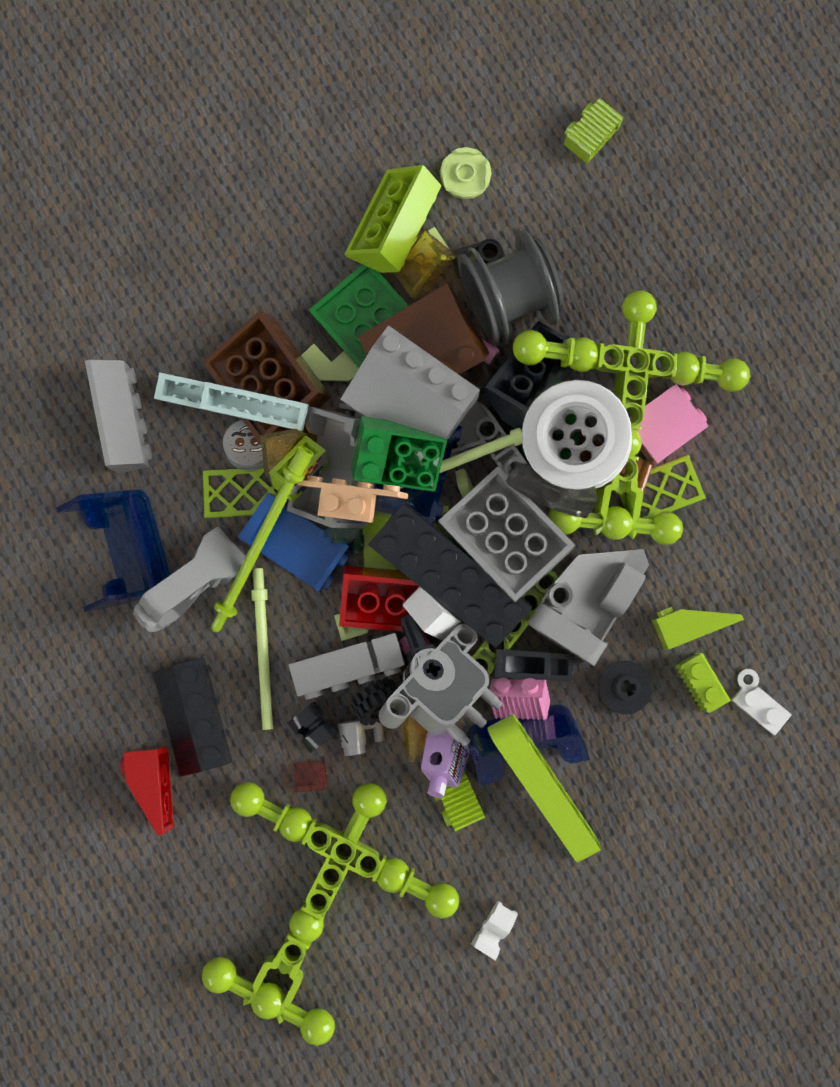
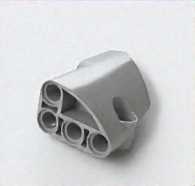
M644 549L577 555L556 581L546 589L544 598L527 624L567 652L581 658L583 662L595 666L608 645L604 638L615 620L625 613L645 580L646 576L644 573L649 563ZM557 588H562L565 592V599L561 603H557L553 598V593Z

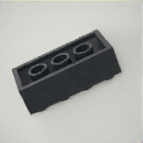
M539 321L531 329L541 333L547 342L563 344V341L568 339ZM513 352L485 386L484 392L503 422L515 429L519 427L522 429L526 413L533 401L550 387L565 382L573 369L570 366L561 367V360L543 358L541 362L535 365H526L519 362Z
M197 658L153 672L180 777L233 762L205 658Z

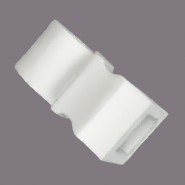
M497 901L487 920L482 923V928L475 935L471 945L496 961L500 951L498 942L510 933L518 913L514 910H509L500 901Z

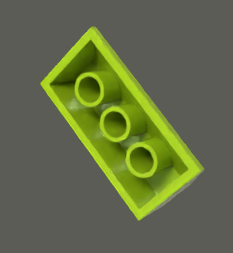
M424 165L387 169L344 255L381 273L400 272L442 185Z

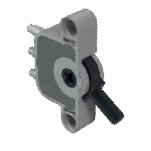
M408 614L400 619V623L410 647V651L406 655L409 664L404 671L403 683L388 698L379 711V720L385 727L393 729L399 727L410 715L431 734L443 735L448 733L457 742L466 747L470 743V739L455 725L457 721L465 715L474 724L483 728L487 721L472 707L480 696L495 709H499L503 705L498 697L487 688L489 676L486 670L468 654L477 641V632L467 624H460L435 649L433 644L426 645L419 625ZM390 708L396 709L399 715L394 714Z

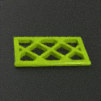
M689 455L652 468L650 475L659 471L665 475L660 487L649 483L646 484V487L657 491L652 506L642 502L643 507L650 509L648 515L642 518L652 519L661 512H672L706 498ZM685 461L688 468L685 478L672 473V467ZM668 476L683 481L678 495L663 490ZM686 484L694 486L698 492V496L688 500L681 497ZM623 492L619 495L626 509L627 495ZM661 493L676 499L673 506L662 510L656 508Z
M262 467L255 471H243L240 469L203 471L204 518L253 515L267 493H272L275 497L277 496V493L274 491L275 488L273 486L270 488L260 479L263 473H269L274 467ZM236 474H250L254 477L244 489L232 480ZM222 475L226 480L215 491L209 485V476ZM256 481L268 490L258 502L247 493ZM229 482L240 491L239 495L231 503H228L219 494ZM243 495L255 505L251 510L237 511L233 507ZM215 497L227 506L224 511L210 512V503Z

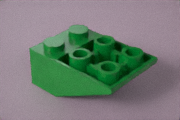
M361 416L351 462L353 480L435 491L447 439L390 420Z

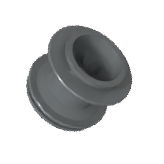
M518 228L515 233L516 252L485 264L480 254L470 247L467 251V256L460 254L457 259L462 284L473 314L486 340L493 347L498 346L499 341L504 345L509 343L510 332L508 322L539 310L549 324L556 325L559 320L558 308L563 305L561 283L547 248L539 238H532L523 228Z

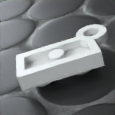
M742 670L737 676V682L741 688L731 700L768 732L776 735L792 714L757 687L759 677L754 670ZM747 674L753 677V682L750 685L745 684L743 681L744 676Z

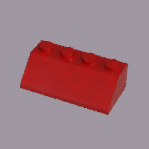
M345 565L339 626L404 632L400 619L408 615L409 612L405 609L403 603L419 586L400 570ZM420 627L421 633H423V634H428V633L424 632V631L421 629V627Z

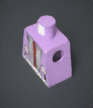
M427 732L421 764V771L430 781L427 793L437 798L444 797L446 787L456 788L459 786L470 753L468 746H463L448 733L434 735Z

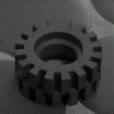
M384 678L382 681L379 679L376 680L375 684L371 682L367 688L363 687L360 689L361 693H356L354 699H351L350 705L362 725L368 726L370 724L371 726L376 721L380 723L379 711L388 698L397 690L392 679ZM390 708L393 713L397 712L396 709Z

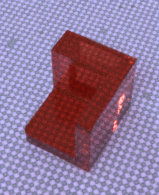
M326 760L295 763V786L293 787V793L326 790L328 788Z

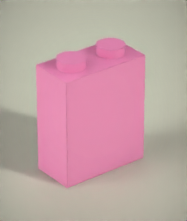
M677 384L645 406L644 418L640 424L642 430H637L642 440L640 451L649 462L653 463V467L708 427L704 413L698 408L695 409L690 402L691 398L688 392L682 387L679 388Z

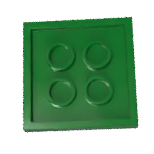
M362 264L310 308L309 313L352 362L360 368L366 358V354L359 336L409 305L378 271Z

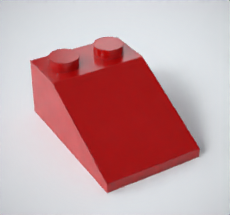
M168 746L139 748L125 752L124 758H121L120 761L122 775L125 774L127 785L156 834L164 835L174 828Z

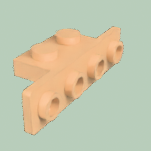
M308 475L307 481L303 480V482L297 483L299 486L321 489L318 516L373 523L376 496L408 499L407 493L400 492V487L393 485H384L383 490L374 489V483L358 481L356 487L348 486V480L332 478L331 484L323 483V477Z

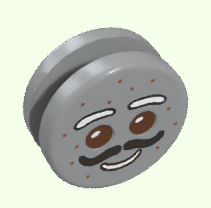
M242 419L230 425L223 437V449L227 459L234 467L240 470H258L264 467L273 455L274 444L272 438L263 444H259Z

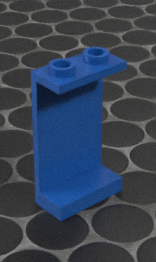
M267 493L239 534V539L252 546L276 497ZM284 505L260 553L320 592L322 587L327 590L335 579L332 572L338 565L342 568L349 558L350 554L347 553L349 546L341 543L304 517L287 511L288 507Z

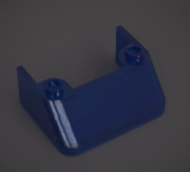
M141 490L83 494L56 508L57 513L81 511L82 519L89 528L94 530L104 529L117 579L106 582L103 586L104 598L84 606V612L116 607L140 600L148 590L170 576L151 502L145 492Z

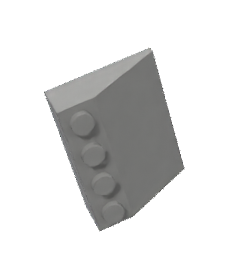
M388 325L369 351L341 397V401L362 416L390 420L448 440L479 398L480 389Z
M496 467L438 520V523L514 602L552 570L575 546L499 467Z

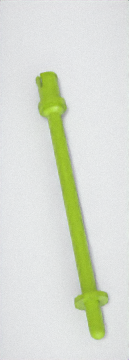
M300 445L297 446L289 466L284 467L283 474L285 480L224 601H217L214 604V608L218 613L211 625L213 632H220L227 617L232 618L236 616L237 610L233 605L294 485L303 482L305 478L304 472L314 456L310 449Z

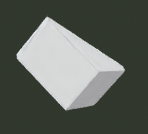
M420 586L403 603L405 609L424 632L441 640H444L461 622V619Z

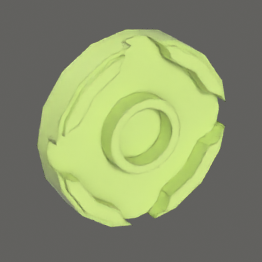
M469 147L457 148L442 161L440 169L441 183L445 190L452 196L461 199H471L482 194L489 186L492 174L489 161L486 160L480 151Z

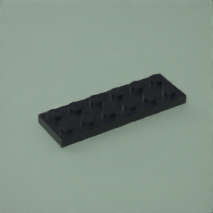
M405 501L369 542V546L495 648L532 609V605L523 597L514 602L464 549Z

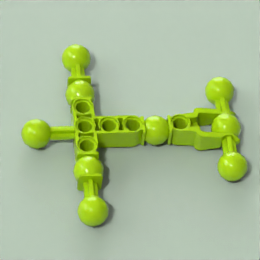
M635 290L629 293L622 305L623 315L629 321L627 346L615 344L604 346V343L596 344L591 339L585 337L568 338L563 341V344L547 342L541 333L534 330H525L519 333L513 343L515 357L519 362L526 365H535L541 362L543 358L561 360V367L570 366V368L579 372L597 369L602 372L616 373L614 395L620 399L625 409H628L631 413L632 445L628 460L624 465L625 473L623 476L618 474L607 484L595 489L594 513L580 511L573 502L567 500L559 501L550 508L547 517L565 535L573 533L580 527L593 529L595 535L602 532L604 536L611 540H621L627 535L634 539L636 534L651 535L658 544L671 545L680 539L683 533V524L674 513L667 511L657 514L652 519L639 518L643 491L638 487V465L636 461L639 460V457H635V455L642 446L641 435L637 430H642L640 424L645 413L648 378L662 377L664 380L670 379L681 386L703 383L704 379L713 380L722 389L729 392H737L743 389L750 379L749 367L744 361L736 358H730L723 361L720 365L707 364L705 356L696 357V355L686 351L670 354L665 351L644 349L645 326L654 317L657 310L656 300L650 293L644 290ZM605 352L611 355L612 361L610 365L604 360ZM632 355L637 360L635 368L630 364V357ZM657 359L662 364L661 371L656 368L655 362ZM629 382L634 387V392L632 395H630L627 391V385ZM612 490L618 494L626 492V509L619 506L608 508Z
M244 782L237 785L231 793L230 803L234 812L243 817H252L258 814L276 824L273 831L277 832L279 829L281 835L288 841H302V845L307 843L310 849L326 857V860L308 893L306 901L291 916L289 922L290 931L276 956L270 955L266 958L254 983L237 975L234 964L224 957L213 958L205 964L202 971V981L210 992L219 994L229 990L243 997V1006L251 1004L253 1012L259 1018L269 1020L276 1017L279 1024L286 1020L300 1027L303 1039L308 1044L319 1046L328 1042L334 1034L335 1023L332 1016L326 1010L319 1008L307 1012L291 1002L303 979V971L300 967L306 951L309 949L311 942L317 940L322 934L324 928L323 919L348 870L366 878L372 877V881H377L379 887L386 892H399V896L403 897L406 891L425 901V907L428 912L440 919L454 915L460 903L459 895L456 889L449 884L438 883L431 886L413 876L415 869H409L403 860L395 857L387 858L386 855L381 857L378 851L358 841L369 818L380 815L385 809L387 803L386 794L377 784L364 783L354 791L352 804L355 812L343 833L327 824H317V819L314 818L313 820L310 814L303 808H290L291 805L287 804L283 809L265 800L264 793L258 785ZM323 831L327 835V842L324 844L315 842L313 833ZM343 843L348 844L352 849V853L349 856H341L337 851V846ZM366 856L373 857L376 861V866L372 869H367L363 867L361 860ZM327 869H335L339 874V878L336 881H329L325 877L324 872ZM322 894L326 898V904L323 906L314 904L312 896ZM297 945L301 950V954L298 956L290 955L287 951V946ZM270 968H278L282 974H290L289 977L293 980V983L286 997L283 990L277 984L269 982L262 984Z

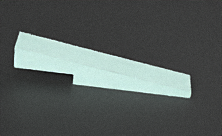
M160 372L154 399L299 431L304 429L309 404Z

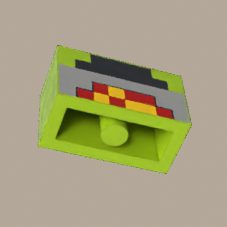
M305 435L269 472L273 488L277 491L280 490L285 480L283 469L285 466H289L297 446H304L314 453L304 472V480L306 481L307 475L318 477L329 466L326 450ZM295 484L288 499L294 502L308 487Z

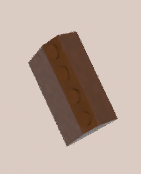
M449 282L359 336L367 356L389 325L458 375L484 361L490 353Z
M258 311L203 361V364L218 385L301 402L318 408L331 398L275 318L262 311ZM242 418L259 444L265 443L288 429Z

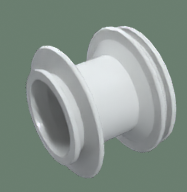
M565 381L545 390L533 401L523 422V449L532 468L546 481L568 491H589L607 484L623 469L631 451V422L620 399L610 390L590 381ZM569 414H574L577 417L573 425L565 423V418ZM588 417H595L597 419V424L592 428L585 425ZM556 430L564 432V437L560 441L553 439V433ZM578 431L582 432L583 437L586 438L585 442L579 446L571 439L572 435ZM597 435H601L605 439L601 446L593 444V438ZM565 448L570 449L571 457L566 460L561 459L560 452ZM589 451L592 454V458L589 461L582 462L580 460L582 452Z

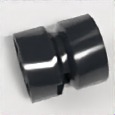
M313 702L287 723L296 735H302L301 742L309 753L313 752L338 732L330 720L323 719L324 712L316 702Z

